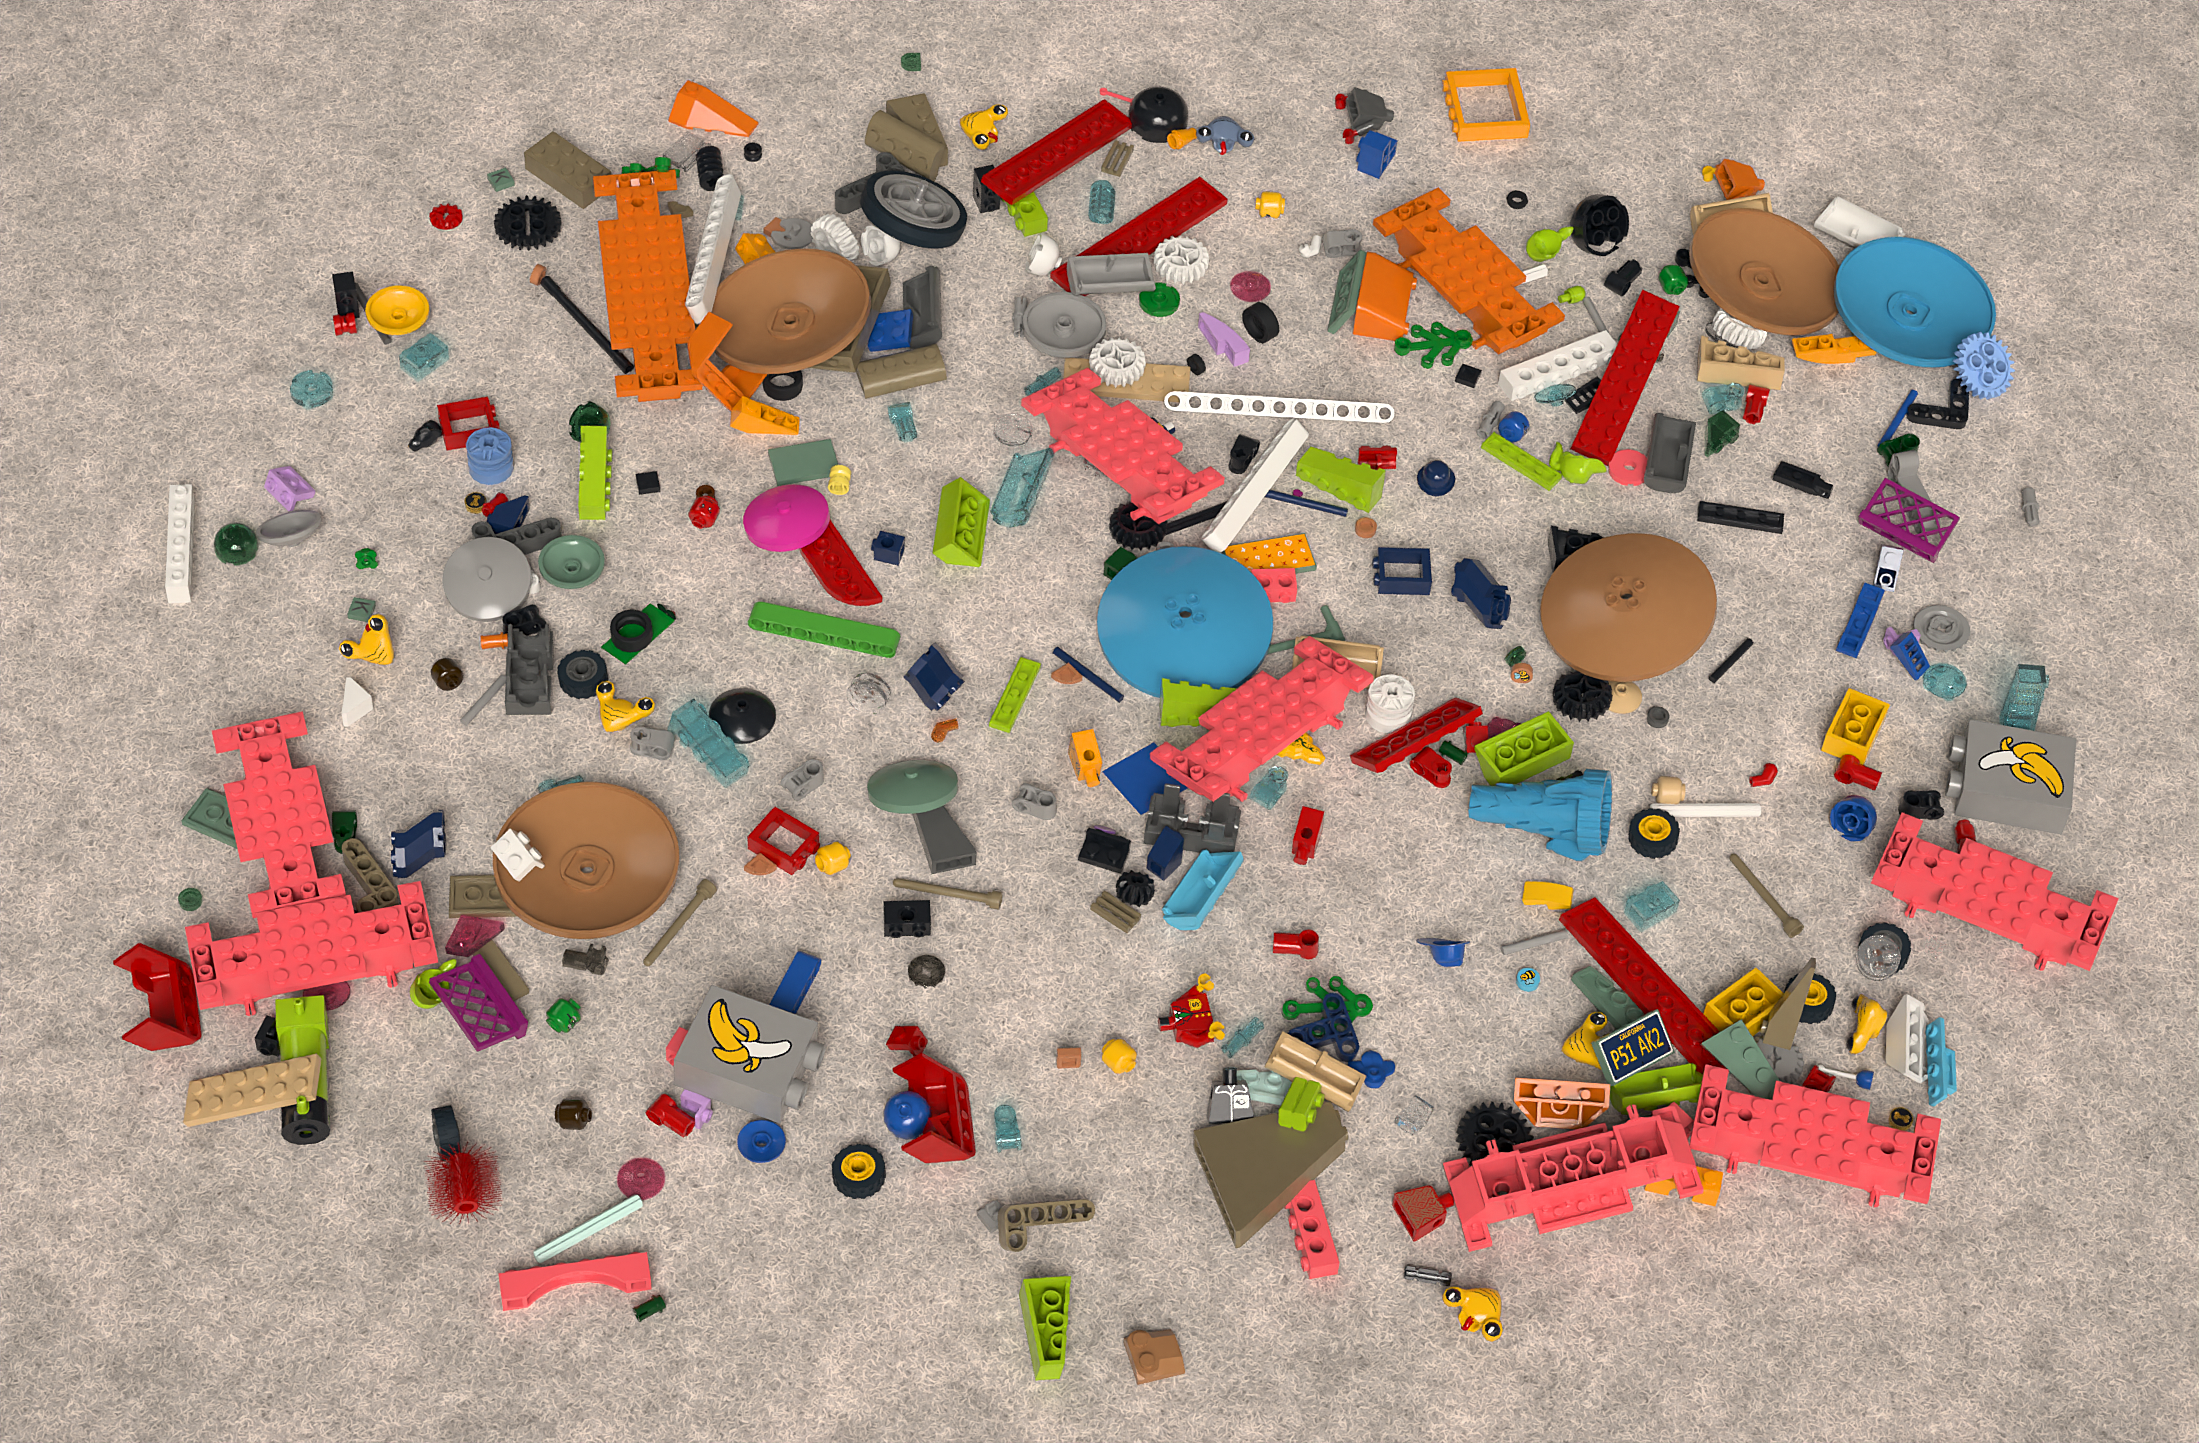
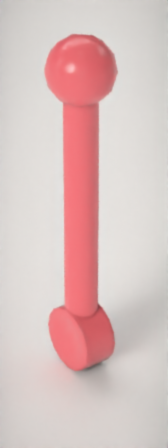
M1107 88L1100 89V95H1109L1130 103L1133 98L1109 92Z

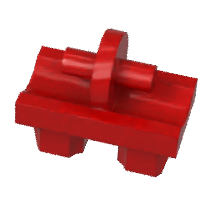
M1383 445L1381 448L1361 446L1358 449L1357 464L1365 463L1370 465V469L1375 470L1379 468L1396 469L1397 447H1391L1390 445Z

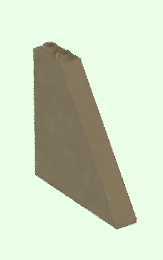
M1331 1101L1324 1102L1321 1108H1316L1315 1121L1313 1124L1309 1123L1304 1132L1295 1130L1293 1127L1280 1126L1278 1123L1279 1112L1193 1130L1194 1150L1235 1248L1242 1247L1282 1210L1309 1181L1314 1180L1345 1151V1141L1348 1140V1132L1345 1126L1342 1127L1340 1113L1338 1110H1334Z

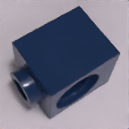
M880 531L877 539L874 538L871 545V551H874V560L899 566L905 551V536Z

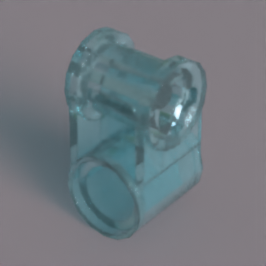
M1731 383L1705 389L1702 392V398L1710 414H1719L1739 409L1742 405L1741 398L1745 391L1742 385Z
M1279 766L1271 768L1263 779L1254 786L1250 799L1267 810H1271L1287 790V770Z
M1000 1105L994 1112L996 1151L1001 1153L1002 1150L1015 1148L1019 1151L1022 1149L1016 1112L1009 1105ZM1006 1118L1009 1121H1001L1000 1119Z

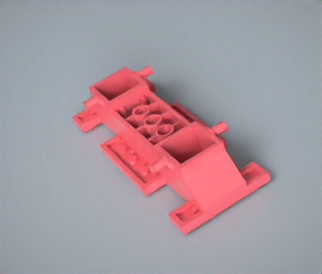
M1088 367L1021 399V406L1034 417L1041 413L1044 414L1050 427V435L1057 440V442L1049 445V450L1052 453L1065 449L1076 457L1082 455L1112 481L1131 494V502L1138 507L1137 510L1130 512L1133 520L1147 516L1160 524L1191 508L1192 503L1206 497L1209 491L1224 484L1225 477L1211 466L1193 474L1174 459L1172 455L1182 451L1183 443L1129 400L1111 408L1091 392V389L1101 385V378Z
M1308 636L1294 647V653L1305 661L1279 680L1262 670L1198 717L1199 724L1208 729L1209 732L1182 752L1168 742H1164L1150 753V760L1164 768L1168 775L1212 802L1224 793L1231 794L1230 797L1234 796L1243 802L1247 799L1248 794L1240 790V788L1249 781V773L1261 764L1266 763L1308 730L1315 732L1327 724L1339 730L1343 726V722L1335 717L1344 710V701L1350 689L1359 693L1374 682L1373 675L1318 640Z
M303 711L212 730L216 753L240 749L245 772L244 780L223 784L240 862L264 858L270 885L268 890L248 894L253 918H257L256 913L346 895L341 874L319 879L314 865L311 847L332 843L333 837L316 766L310 765L293 769L290 762L285 739L308 734Z
M1903 812L1901 813L1871 884L1891 892L1894 890L1892 897L1900 899L1908 905L1905 911L1906 917H1908L1911 911L1909 918H1913L1917 909H1925L1932 913H1936L1939 910L2023 944L2022 949L2032 952L2039 957L2035 968L2038 969L2040 963H2042L2040 971L2045 969L2047 961L2057 962L2064 966L2068 962L2090 971L2119 898L2097 890L2091 905H2085L2047 889L2053 872L1966 838L1960 854L1917 838L1923 820Z
M421 881L397 885L401 905L354 914L351 895H345L258 912L256 915L260 932L213 942L209 922L185 927L200 1010L223 1006L224 1004L225 1006L242 1004L245 1006L246 1015L251 1016L249 1010L251 1008L253 1016L256 1014L254 1002L272 997L273 995L373 976H386L387 985L392 988L391 980L394 987L398 985L395 974L403 970L413 969V963L415 967L438 963Z
M1705 1065L1689 1146L1690 1149L1722 1156L1729 1160L1728 1173L1731 1172L1732 1165V1174L1737 1173L1738 1162L1758 1164V1161L1761 1160V1166L1864 1189L1870 1193L1868 1204L1871 1207L1873 1203L1874 1207L1879 1206V1199L1882 1195L1899 1198L1903 1192V1199L1923 1204L1928 1203L1941 1125L1940 1118L1917 1114L1914 1133L1868 1123L1870 1102L1780 1081L1775 1082L1772 1100L1726 1090L1729 1070Z
M1632 1105V1109L1631 1106H1628L1626 1110L1630 1120L1624 1124L1613 1126V1131L1608 1132L1606 1123H1601L1513 1145V1151L1508 1153L1499 1152L1496 1140H1492V1145L1489 1140L1486 1142L1489 1155L1484 1159L1472 1161L1471 1167H1469L1466 1157L1443 1163V1169L1468 1251L1471 1252L1492 1246L1487 1224L1533 1213L1538 1232L1543 1234L1633 1211V1205L1627 1189L1673 1178L1680 1199L1703 1194V1186L1696 1169V1163L1675 1105L1653 1110L1652 1117H1639L1636 1105ZM1640 1156H1644L1648 1159L1640 1161L1637 1158ZM1500 1191H1505L1508 1194L1500 1196L1497 1193Z

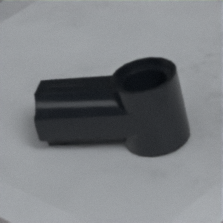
M1634 259L1628 260L1617 272L1612 271L1607 276L1604 286L1622 297L1628 292L1631 283L1642 273L1643 268L1638 261Z

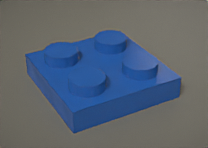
M912 310L879 313L868 340L870 352L910 347L913 324Z

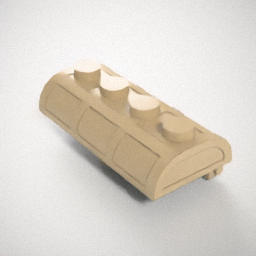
M1770 193L1693 206L1690 211L1693 236L1699 225L1706 218L1723 210L1750 208L1773 213Z
M1308 636L1296 637L1295 646ZM1313 637L1371 673L1373 680L1381 676L1384 648L1380 647V645ZM1295 653L1293 655L1292 670L1305 661Z
M1283 1031L1264 1066L1266 1069L1281 1075L1293 1082L1295 1077L1319 1082L1322 1085L1321 1093L1324 1094V1099L1331 1101V1103L1347 1112L1351 1110L1366 1078V1075L1328 1056V1052H1321Z

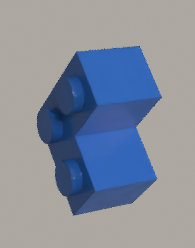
M1369 130L1365 137H1361L1358 144L1360 152L1356 159V162H1358L1357 171L1380 179L1396 154L1398 140Z

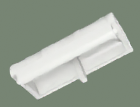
M1839 196L1833 199L1814 224L1816 229L1855 248L1875 239L1905 236L1903 228Z

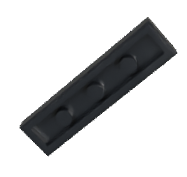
M1700 501L1697 521L1782 534L1784 514Z

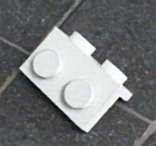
M509 829L490 848L512 877L520 881L535 866L542 869L545 864L541 860V853L529 845L530 839L522 831L518 833Z

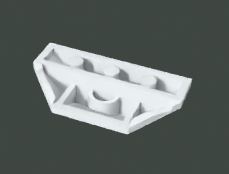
M1906 994L1902 997L1886 1024V1063L1917 1083H1921L1928 1079L1925 1031L1926 1026L1930 1023L1924 1013V1003Z

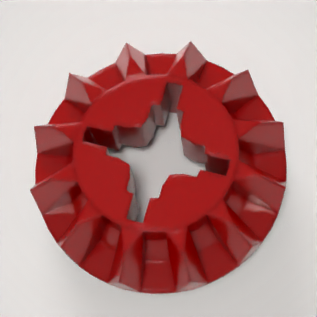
M449 202L444 206L439 204V207H433L432 212L429 213L431 224L441 230L453 229L463 219L461 209H458L457 205L451 206ZM445 213H448L449 215H447V217L444 220L443 216L445 215Z

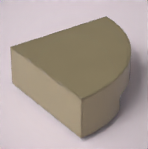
M676 201L667 202L671 215L681 214V219L693 216V210L689 206L678 204Z

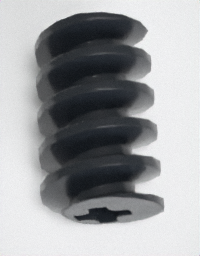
M705 146L696 154L699 184L706 191H714L717 180L724 176L721 151L716 146Z

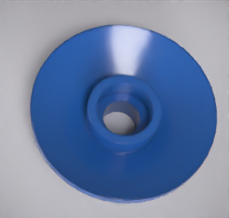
M757 1120L748 1123L741 1129L737 1138V1145L740 1153L746 1159L756 1163H766L778 1158L782 1154L786 1145V1138L783 1130L777 1124L767 1120ZM759 1144H765L766 1146H764V1147H759L758 1145H759Z

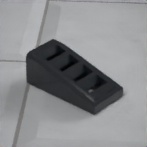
M1598 376L1564 398V401L1575 414L1589 408L1595 395L1593 390H1597L1601 379ZM1589 392L1592 397L1590 398L1586 393ZM1580 396H1583L1586 401L1583 402ZM1576 399L1580 405L1576 406L1572 400Z

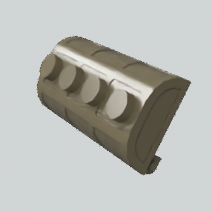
M882 110L877 111L872 116L865 135V144L880 153H891L906 168L932 181L936 180L945 145Z
M937 344L861 361L856 369L865 399L947 380L945 365Z

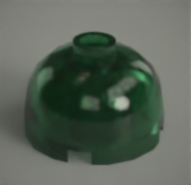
M587 401V404H580L573 411L569 420L572 432L569 431V434L573 440L582 443L581 426H607L608 436L611 429V418L602 406Z
M240 522L224 525L219 529L214 538L216 557L224 564L226 562L233 563L234 566L247 564L255 558L256 552L259 549L255 532L249 526Z

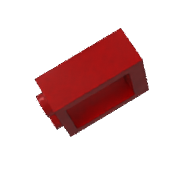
M488 396L437 405L438 418L446 451L465 448L468 437L473 432L482 429L478 428L453 433L450 421L485 415L488 427L484 428L500 429L498 420L493 418L496 417L494 404L490 405Z
M774 807L747 836L748 850L757 855L761 853L776 864L778 868L790 875H793L797 870H801L805 866L808 857L811 854H816L820 848L818 831L777 807ZM780 826L805 840L792 856L766 842Z

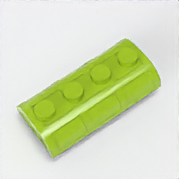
M1694 1063L1638 1072L1620 1083L1610 1086V1101L1614 1109L1623 1115H1628L1626 1108L1631 1106L1632 1109V1105H1636L1637 1109L1653 1111L1658 1109L1660 1105L1666 1104V1106H1669L1673 1102L1678 1106L1682 1101L1697 1103L1703 1074L1696 1071Z

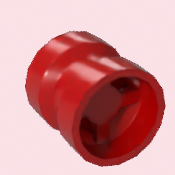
M354 312L347 313L346 316L333 315L336 336L343 335L346 332L350 334L357 333Z

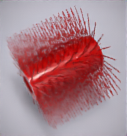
M459 1149V1153L454 1155L448 1153L451 1157H448L449 1159L446 1158L445 1160L447 1161H435L437 1159H434V1161H424L439 1162L436 1165H442V1167H432L435 1168V1171L428 1172L434 1173L429 1175L430 1177L437 1178L438 1181L432 1180L435 1181V1184L428 1185L429 1187H427L428 1191L436 1190L430 1188L439 1189L431 1191L432 1193H439L438 1196L428 1197L439 1198L433 1200V1202L437 1201V1203L442 1205L435 1204L429 1206H437L441 1210L444 1209V1211L439 1212L442 1214L445 1213L446 1208H451L449 1210L453 1211L449 1212V1215L455 1211V1213L457 1212L456 1217L459 1214H462V1216L467 1214V1218L468 1213L471 1214L474 1211L480 1210L478 1208L485 1210L481 1206L491 1207L492 1205H489V1203H494L495 1201L485 1202L484 1200L501 1199L495 1198L501 1197V1195H491L497 1193V1191L492 1192L491 1188H500V1186L493 1187L498 1185H492L496 1184V1182L492 1183L494 1181H491L489 1178L497 1177L491 1176L497 1174H491L495 1172H490L487 1169L491 1167L489 1166L491 1164H498L496 1163L497 1160H486L482 1154L481 1158L480 1155L474 1157L477 1155L476 1153L469 1154L470 1151L465 1153V1150L464 1153H460Z

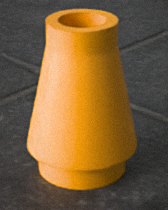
M1193 127L1173 130L1167 136L1168 144L1172 149L1179 150L1197 138V131Z

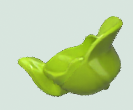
M1571 226L1564 227L1557 232L1551 229L1536 231L1526 243L1528 256L1537 262H1543L1555 257L1561 249L1562 241L1571 235L1574 228Z
M1556 442V447L1549 460L1550 467L1561 471L1563 477L1570 483L1585 484L1593 474L1607 472L1605 465L1598 459L1584 458L1581 455L1576 456L1568 451L1563 452L1560 442Z
M448 960L440 965L438 969H428L416 976L410 987V998L416 1006L423 1009H431L442 1002L429 984V979L454 969L457 960ZM443 981L438 983L441 988L449 990V982Z

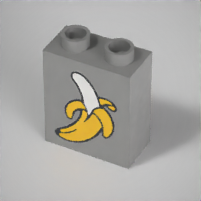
M1969 719L1964 736H1952L1948 754V761L1959 763L1958 771H1949L1945 789V796L1956 798L1954 815L2062 835L2072 810L2076 738Z
M711 985L674 1058V1086L781 1124L788 1107L799 1110L804 1101L808 1083L802 1081L806 1069L817 1072L823 1061L826 1045L817 1042L818 1022Z

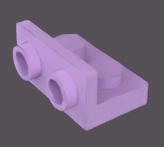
M291 466L269 470L264 488L288 511L294 510L296 501L314 497L315 490Z

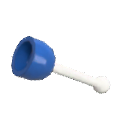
M1818 1065L1819 1070L1824 1073L1855 1079L1859 1087L1871 1089L1873 1071L1862 1070L1857 1075Z

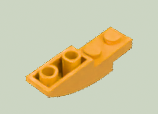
M1833 334L1793 338L1791 341L1796 357L1822 364L1854 363L1856 357L1876 355V351L1864 344L1856 336L1834 339Z

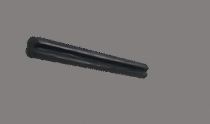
M1227 501L1167 523L1166 535L1216 518Z

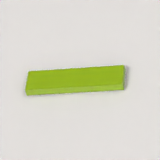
M1495 432L1481 445V449L1548 491L1562 479L1561 473Z
M1020 657L990 719L989 727L1007 733L1011 732L1040 671L1041 663Z

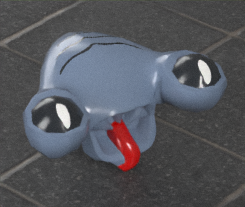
M1228 116L1217 117L1208 125L1199 127L1196 132L1199 142L1205 143L1212 140L1214 149L1220 155L1232 151L1236 142L1243 147H1250L1255 140L1250 131L1243 129L1235 120Z

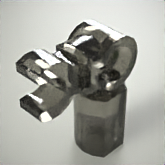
M590 944L587 953L566 949L563 954L562 965L563 967L583 971L588 969L592 974L603 975L609 962L605 955L607 948L602 946L601 950H597L593 944Z

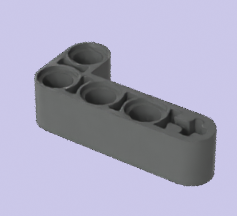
M879 153L876 156L875 173L835 191L836 212L848 214L861 208L862 191L872 175L890 170L905 172V169L891 153Z
M552 517L498 534H494L489 523L484 521L475 523L471 528L472 539L482 537L501 538L517 546L524 555L542 550L550 541L562 537L560 521Z

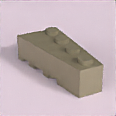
M925 93L887 100V114L945 145L939 167L947 166L948 147Z

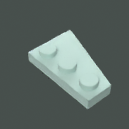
M1256 1069L1237 1071V1080H1246L1250 1098L1254 1101L1281 1105L1292 1084L1290 1080L1273 1071L1258 1072Z

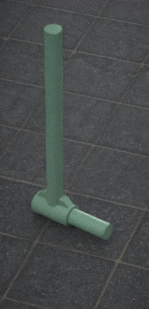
M1327 605L1322 606L1320 610L1327 623L1325 631L1308 636L1345 641L1338 622L1335 621ZM1296 639L1270 645L1267 655L1294 648Z

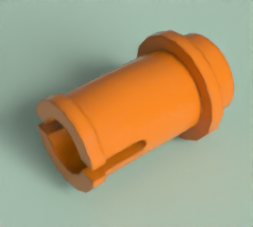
M500 632V634L481 635L482 650L499 647L505 649V647H508V633Z

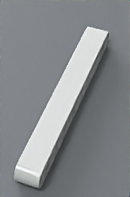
M1292 418L1281 428L1202 535L1201 540L1210 550L1221 553L1228 547L1308 438V431L1296 418Z

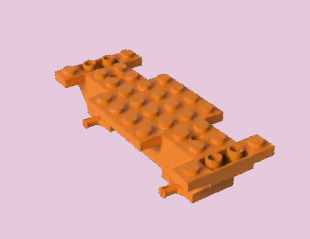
M1439 187L1373 219V225L1384 237L1394 233L1399 245L1398 252L1405 259V261L1398 265L1405 269L1412 268L1416 270L1460 315L1464 313L1474 323L1473 329L1480 336L1479 339L1472 341V346L1475 350L1487 345L1499 355L1546 333L1549 328L1564 321L1565 314L1553 302L1535 310L1514 287L1526 282V275L1476 225L1459 233L1438 212L1450 206L1451 201Z

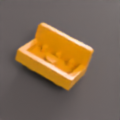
M743 233L735 247L736 252L745 264L762 256L775 253L766 237L762 234Z

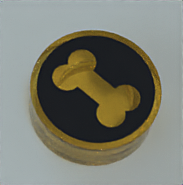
M479 492L468 494L465 497L466 510L473 514L481 513L483 504L487 502L486 497Z
M1894 1108L1888 1118L1891 1128L1907 1131L1913 1123V1115L1906 1108Z

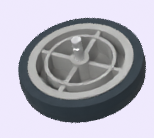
M881 171L868 179L862 191L860 204L866 217L881 231L899 241L917 247L939 249L954 245L964 232L967 213L963 204L945 187L928 178L904 171Z

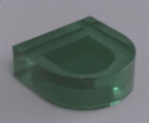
M920 53L904 54L901 57V67L906 71H921Z

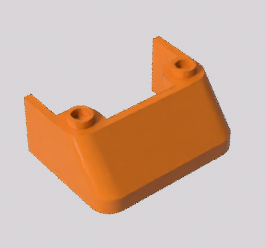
M708 312L688 340L687 347L691 373L727 410L731 411L742 396L749 399L752 397L767 374L744 371L732 365L725 366L720 372L708 360L733 326L732 323Z

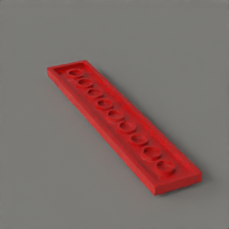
M1104 99L983 175L981 182L1012 206L1130 130L1132 123L1129 117Z
M1199 176L1077 256L1148 253L1149 256L1156 251L1159 243L1164 242V239L1170 240L1171 236L1174 238L1178 237L1227 205L1228 199ZM1066 262L1053 270L1050 278L1066 292L1071 293Z
M1642 289L1570 450L1588 458L1598 459L1604 465L1609 466V462L1613 459L1680 306Z
M1596 897L1560 915L1559 921L1644 1014L1658 1009L1671 1043L1689 1063L1696 1065L1697 1072L1703 1074L1706 1064L1726 1069L1708 1050H1705L1700 1045L1720 1033V1031Z

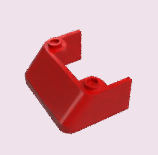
M140 942L113 960V965L131 972L132 983L137 990L147 993L150 1017L122 1035V1040L149 1051L192 1045L200 1040L201 1027L194 975L187 963Z
M920 1053L893 1067L892 1069L895 1074L908 1080V1091L919 1093L926 1099L931 1108V1115H940L946 1112L950 1115L945 1129L951 1136L950 1141L933 1131H929L902 1145L901 1150L927 1164L965 1161L975 1156L976 1149L969 1092L965 1079L957 1072L924 1053Z

